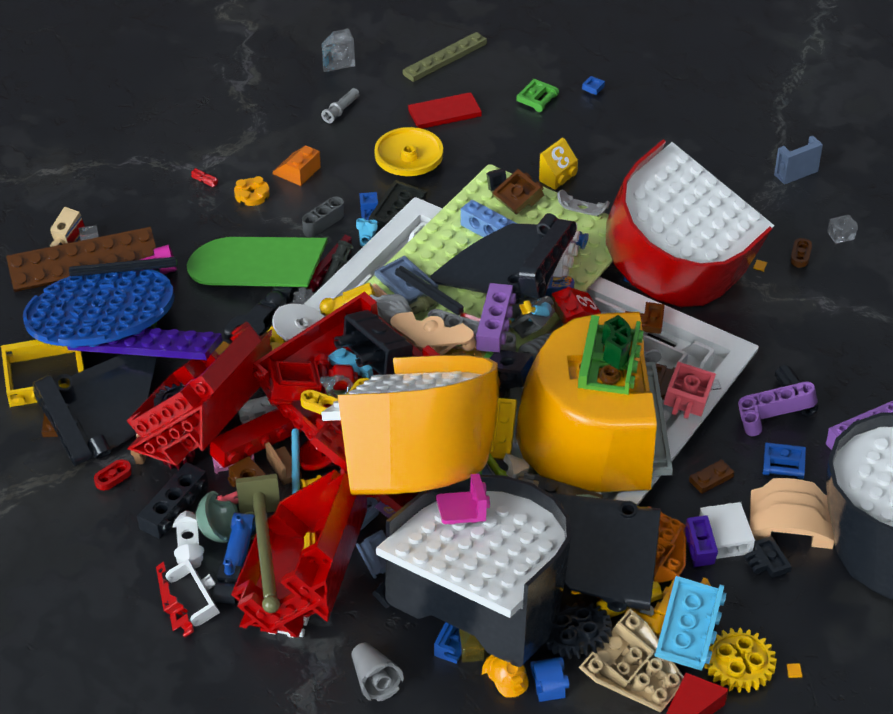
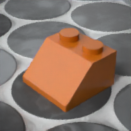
M305 145L283 161L273 171V175L297 185H303L321 168L320 151Z

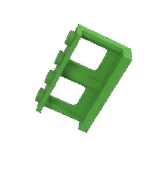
M591 315L579 371L578 388L629 395V389H634L635 376H632V374L637 373L638 361L635 358H640L641 345H638V342H643L644 331L640 330L641 322L637 321L635 329H631V341H633L631 354L627 363L619 369L622 371L623 369L627 370L625 386L606 385L597 382L599 368L610 365L603 361L604 345L601 342L604 325H599L600 316Z

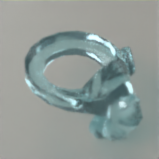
M335 375L333 377L322 376L320 378V383L324 385L326 394L338 398V395L333 391V386L336 382L342 380L348 384L347 391L344 394H347L353 386L352 381L343 375Z

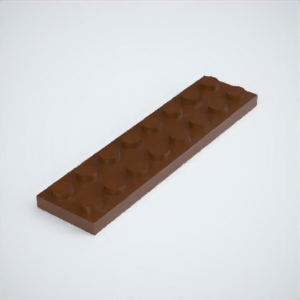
M147 227L7 255L6 258L13 290L17 292L51 285L69 277V267L135 261L155 255L154 249L156 246L152 229Z

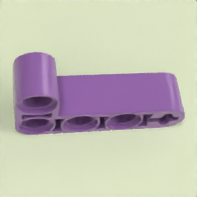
M811 382L797 383L744 396L739 400L738 406L745 433L748 436L759 435L763 428L761 419L814 407L818 399L815 386Z

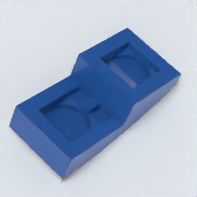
M377 192L359 193L361 218L369 220V216L378 205Z

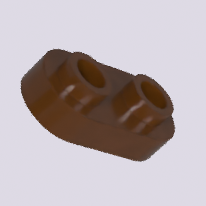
M805 238L795 240L790 259L791 264L795 267L801 268L808 265L812 250L810 240Z

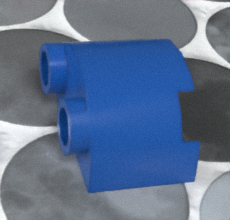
M558 657L530 662L539 702L565 698V689L569 688V680L567 675H563V658Z

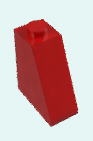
M686 673L666 714H714L725 705L728 688Z

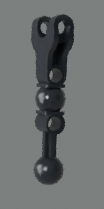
M275 286L272 292L268 293L264 300L255 305L249 313L234 317L224 329L225 339L233 342L230 339L233 336L231 332L245 322L251 325L259 337L265 334L272 325L275 311L279 307L295 301L298 295V288Z

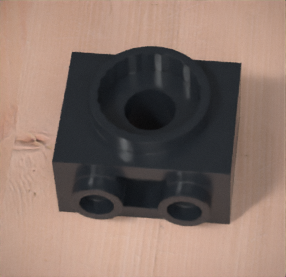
M500 350V353L494 352L490 357L491 360L498 363V377L501 388L524 387L527 375L534 362L533 354Z

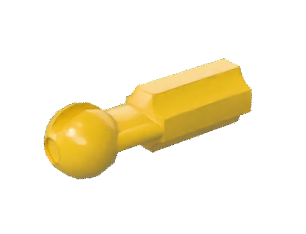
M366 283L343 292L339 297L323 299L319 309L323 315L327 316L364 291L369 296L371 294L376 295L371 283Z

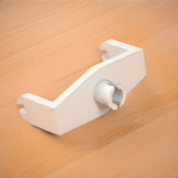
M186 559L169 570L165 577L172 583L191 572L209 605L194 613L190 618L193 626H199L220 613L208 592L216 583L210 574L201 579L189 559Z

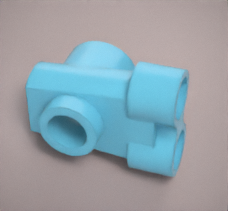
M364 218L356 220L360 246H364L376 235L377 220H366Z

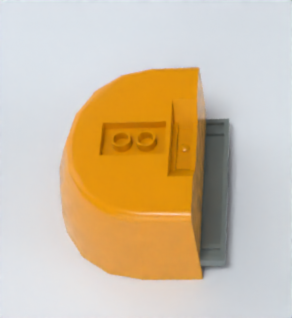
M640 312L594 314V316H600L599 325H604V322L617 315L621 316L631 329H635L637 321L641 322ZM591 315L574 318L551 333L537 354L527 375L521 395L515 435L522 457L540 476L594 492L651 490L652 476L672 475L673 472L656 362H645L643 338L642 343L638 342V345H641L640 358H635L638 361L637 373L632 374V376H635L634 389H629V395L578 388L579 371ZM631 341L629 356H630V354H631V348H632V343H633V341ZM599 368L597 382L605 384L599 378L600 371L602 370V368ZM625 369L623 371L619 370L621 374L620 380L612 385L625 386L627 370Z

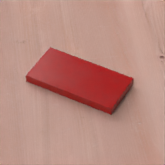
M471 92L408 105L411 117L417 128L421 129L482 116V111Z

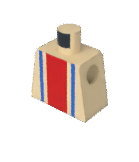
M68 207L63 208L51 227L50 231L54 241L50 244V247L81 241L88 234L79 211Z

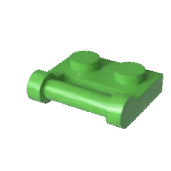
M533 79L517 95V101L533 107L537 112H541L545 105L559 94V90L552 85ZM545 92H547L548 94L541 101H539L538 99Z

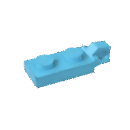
M344 348L337 349L328 355L332 366L336 364L351 365L354 368V372H358L359 376L371 379V376H373V368L370 365L358 367L355 359H358L356 355Z

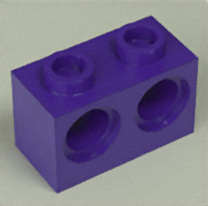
M708 515L687 518L684 532L694 567L715 564L718 550Z

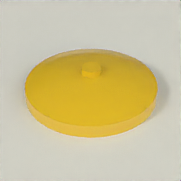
M415 127L398 128L385 133L378 139L374 149L378 165L385 171L400 176H417L428 173L435 169L443 159V144L441 140L432 132Z

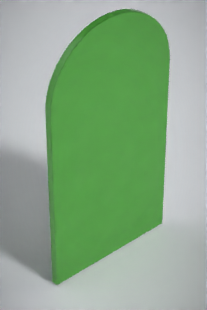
M297 237L219 238L202 245L190 256L187 262V271L194 281L204 285L308 287L328 239Z

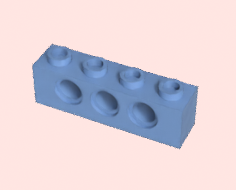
M474 200L469 201L461 208V226L482 237L509 224L516 223Z

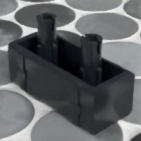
M369 310L347 314L344 317L343 335L334 338V340H337L334 341L337 349L348 347L356 354L358 359H355L358 367L370 365L380 375L395 374L393 358L412 357L413 345L405 337L400 336Z

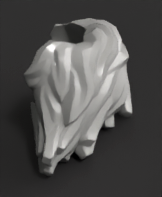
M388 294L380 297L370 295L377 301L378 316L389 325H391L390 320L395 314L411 312L408 301L400 294Z

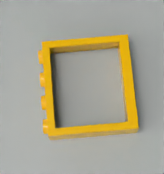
M38 340L1 346L6 392L10 407L37 403L33 393V386L14 390L10 363L75 352L78 373L84 371L81 351L68 350L67 346L51 345ZM66 383L59 385L61 388L69 387Z

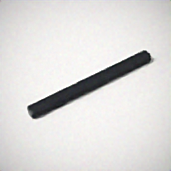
M177 257L71 266L69 267V275L83 276L177 267L178 261Z

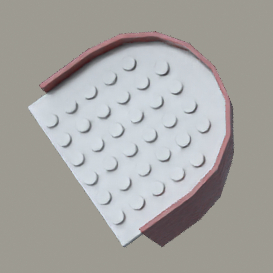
M663 139L641 157L624 178L606 222V246L616 268L634 287L648 296L678 307L704 306L721 297L744 275L774 225L676 144L671 142L662 150L666 143Z

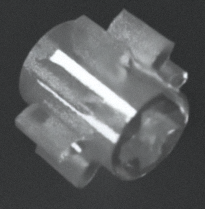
M299 288L298 292L293 293L295 295L293 302L295 304H304L314 295L312 289Z

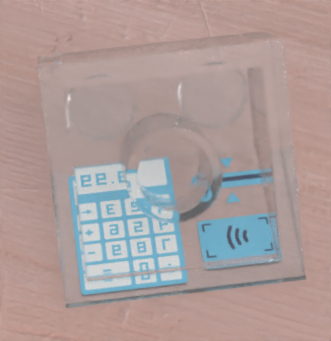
M350 30L333 31L321 44L324 72L355 66L354 39Z

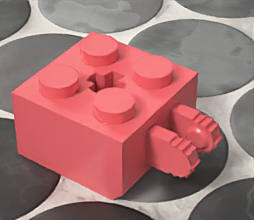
M677 362L663 404L673 407V415L682 410L684 411L685 419L689 418L690 413L702 417L716 374Z

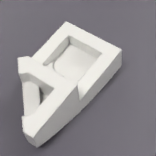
M506 453L503 459L509 466L506 475L518 479V476L524 477V474L529 470L527 462L524 459Z

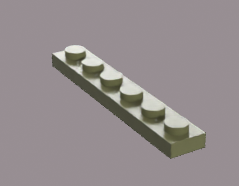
M475 32L403 69V75L412 82H415L486 45L487 39L478 32Z

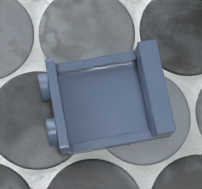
M810 136L808 145L793 151H789L785 146L779 147L774 175L785 185L818 172L823 144L814 136Z

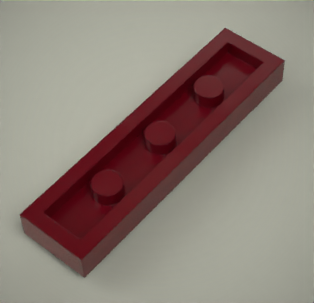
M345 234L341 240L352 244V237ZM338 243L317 265L307 291L314 293L321 286L332 263L331 256L335 254L339 246Z

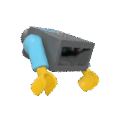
M545 296L532 303L530 300L523 302L524 304H519L521 313L516 318L509 319V327L513 328L522 339L540 330L555 313V309L552 307L554 302L551 297Z

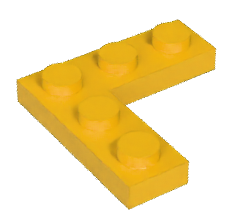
M498 398L497 423L490 452L495 460H503L506 453L511 455L517 409L516 399Z

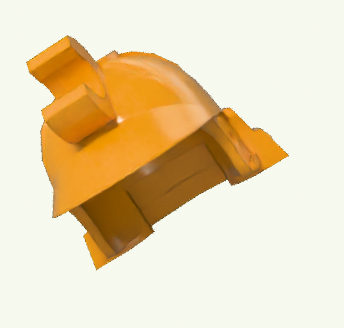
M493 655L486 658L482 668V675L488 673L489 678L494 681L498 691L504 697H516L527 691L528 677L524 664L521 667H516L510 664V662H506Z

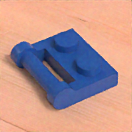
M765 442L763 475L778 474L804 479L806 447ZM770 463H771V464L797 466L798 469H796V468H788V467L771 466Z

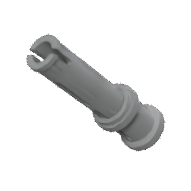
M352 88L338 102L331 103L329 108L321 113L323 120L327 123L334 122L335 118L342 115L343 110L360 96L359 91Z

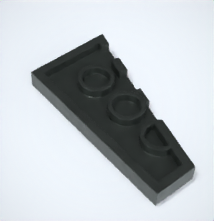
M395 180L369 216V220H377L378 226L384 227L414 197L423 200L427 196V191Z

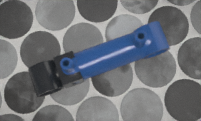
M233 514L223 565L220 564L217 575L218 581L214 587L213 599L216 603L236 605L238 602L231 594L246 560L251 536L255 533L256 525L253 514Z

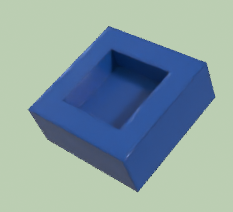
M590 76L582 84V90L595 95L605 87V81Z

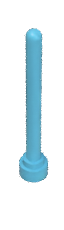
M297 428L291 431L292 494L300 490V437Z

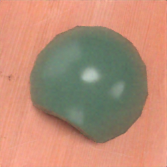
M211 491L198 504L196 510L198 528L208 539L220 543L229 542L232 517L234 513H238L237 507L231 501L217 500L218 493Z

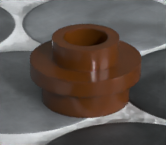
M611 365L604 366L599 374L600 380L609 385L616 384L621 377L619 370Z

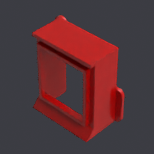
M269 357L267 371L269 372V378H272L273 381L270 396L272 403L292 404L293 400H301V393L305 390L321 392L322 383L316 361H314V364L285 361L274 362ZM282 378L292 379L295 381L282 380Z

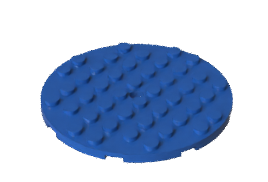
M152 269L69 276L44 288V293L40 296L35 295L23 311V320L27 332L38 341L57 346H70V348H78L80 346L96 347L99 344L140 334L142 330L156 323L171 308L174 302V290L170 280L165 275Z

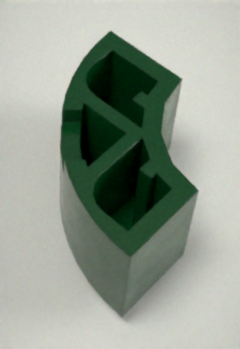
M619 315L604 322L601 342L605 346L603 361L618 370L628 361L632 340L631 327Z

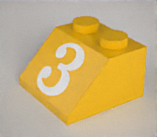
M561 138L540 154L539 181L554 190L571 177H574L578 171V159L564 138Z

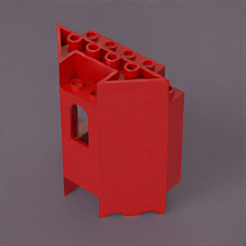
M245 322L231 332L233 336L230 339L233 342L220 355L214 350L207 360L190 359L185 365L176 369L126 420L139 435L127 449L176 466L189 452L199 447L203 452L261 387L253 375V363L272 351V345H270L272 329L259 337L251 325ZM181 382L183 385H186L180 392L154 407V398H156V393H159L160 389L165 390V386L172 388V384L180 386Z
M336 470L329 472L280 501L275 514L268 517L276 593L280 601V607L275 613H267L262 607L264 597L257 534L255 535L231 594L239 601L237 607L245 612L239 627L248 628L249 625L261 627L260 631L275 634L278 631L288 632L291 637L299 638L305 622L303 620L304 617L317 613L328 622L367 513V495L351 494L349 478L346 473L341 475ZM306 533H315L317 535V542L303 549Z

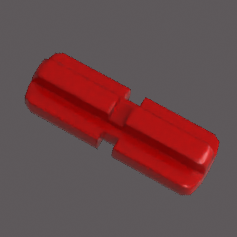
M197 168L191 172L192 178L211 187L218 185V178L210 174H206Z

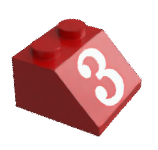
M567 287L551 294L554 302L553 307L563 325L574 318L601 314L587 292Z

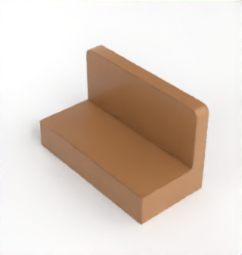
M270 442L265 443L267 460L282 484L291 483L292 457L284 446L274 450Z

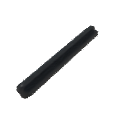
M403 266L396 268V275L454 314L460 315L464 312L462 304Z

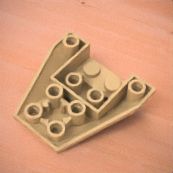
M629 609L613 628L612 637H609V643H603L604 649L597 647V653L592 652L579 668L596 683L658 712H662L675 696L684 677L674 662L654 656L658 638L648 623L633 610Z

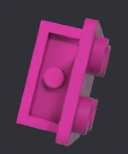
M471 474L470 492L444 493L436 496L443 524L486 521V511L490 508V497L486 495V483L481 481L480 474Z

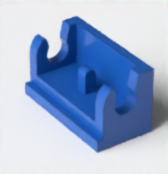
M445 622L434 643V656L457 664L471 634Z

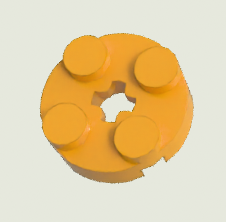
M260 176L236 181L234 194L235 199L239 203L242 201L247 206L260 205L270 195L268 184Z

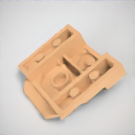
M773 478L763 487L751 490L749 526L756 541L771 536V531L809 535L812 536V547L833 549L834 535L827 504V495L815 483L791 478Z

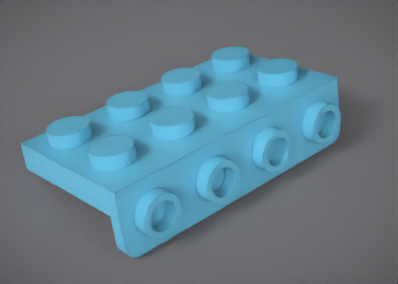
M679 576L675 577L655 657L701 671L705 663L709 664L712 656L709 646L710 644L714 645L717 632L713 631L715 624L719 625L722 612L718 611L719 606L724 605L727 594L723 592L724 585L720 584L719 588H715Z

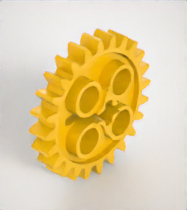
M730 628L728 634L722 630L721 636L716 635L714 645L710 644L709 646L712 656L709 664L705 663L704 668L708 669V676L714 675L713 682L720 680L722 687L726 684L729 685V691L734 687H737L738 693L741 692L742 688H745L747 692H750L751 687L759 690V684L766 686L767 680L771 681L772 674L775 673L777 659H775V651H771L772 645H765L766 638L759 640V633L753 636L750 635V629L743 633L741 628H739L738 632H734Z

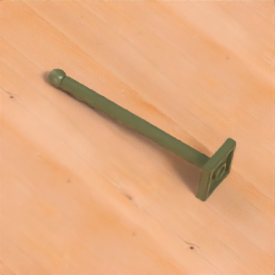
M277 474L236 479L239 511L243 514L254 512L264 597L262 607L267 613H275L280 607V601L276 593L267 513L276 512L280 502Z

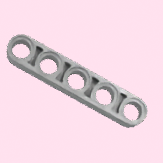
M433 309L428 313V317L438 316L442 318L445 327L450 328L461 323L472 329L476 340L479 322L440 309ZM505 331L506 343L501 346V350L516 352V336L511 332Z

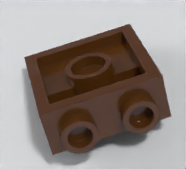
M517 169L492 194L517 215L527 205L532 207L544 196L542 191L544 188L538 181L534 182L528 173H522Z

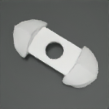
M186 510L178 515L172 526L173 528L177 527L178 548L175 549L174 555L178 564L189 559L196 569L200 567L203 560L204 548L199 545L196 514ZM190 531L194 534L190 539L182 538L184 532Z

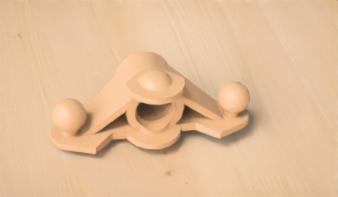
M413 312L395 314L390 320L392 327L421 352L427 345L440 355L445 354L456 345H461L466 351H471L476 347L474 332L463 323L449 328L445 327L443 319L438 316H430L419 321L416 320Z

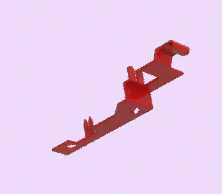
M163 561L156 566L163 610L170 614L172 630L175 631L181 626L184 629L183 636L187 637L194 632L193 624L189 621L188 610L177 601V597L170 594L169 582L163 579L162 573L166 571L165 562ZM176 613H177L178 615L182 616V617H181L180 619H178V620H177Z

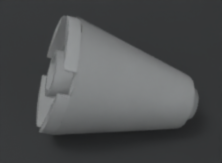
M364 642L355 646L352 650V659L363 695L368 700L376 699L377 701H383L397 693L400 689L398 685L404 679L400 667L369 643Z

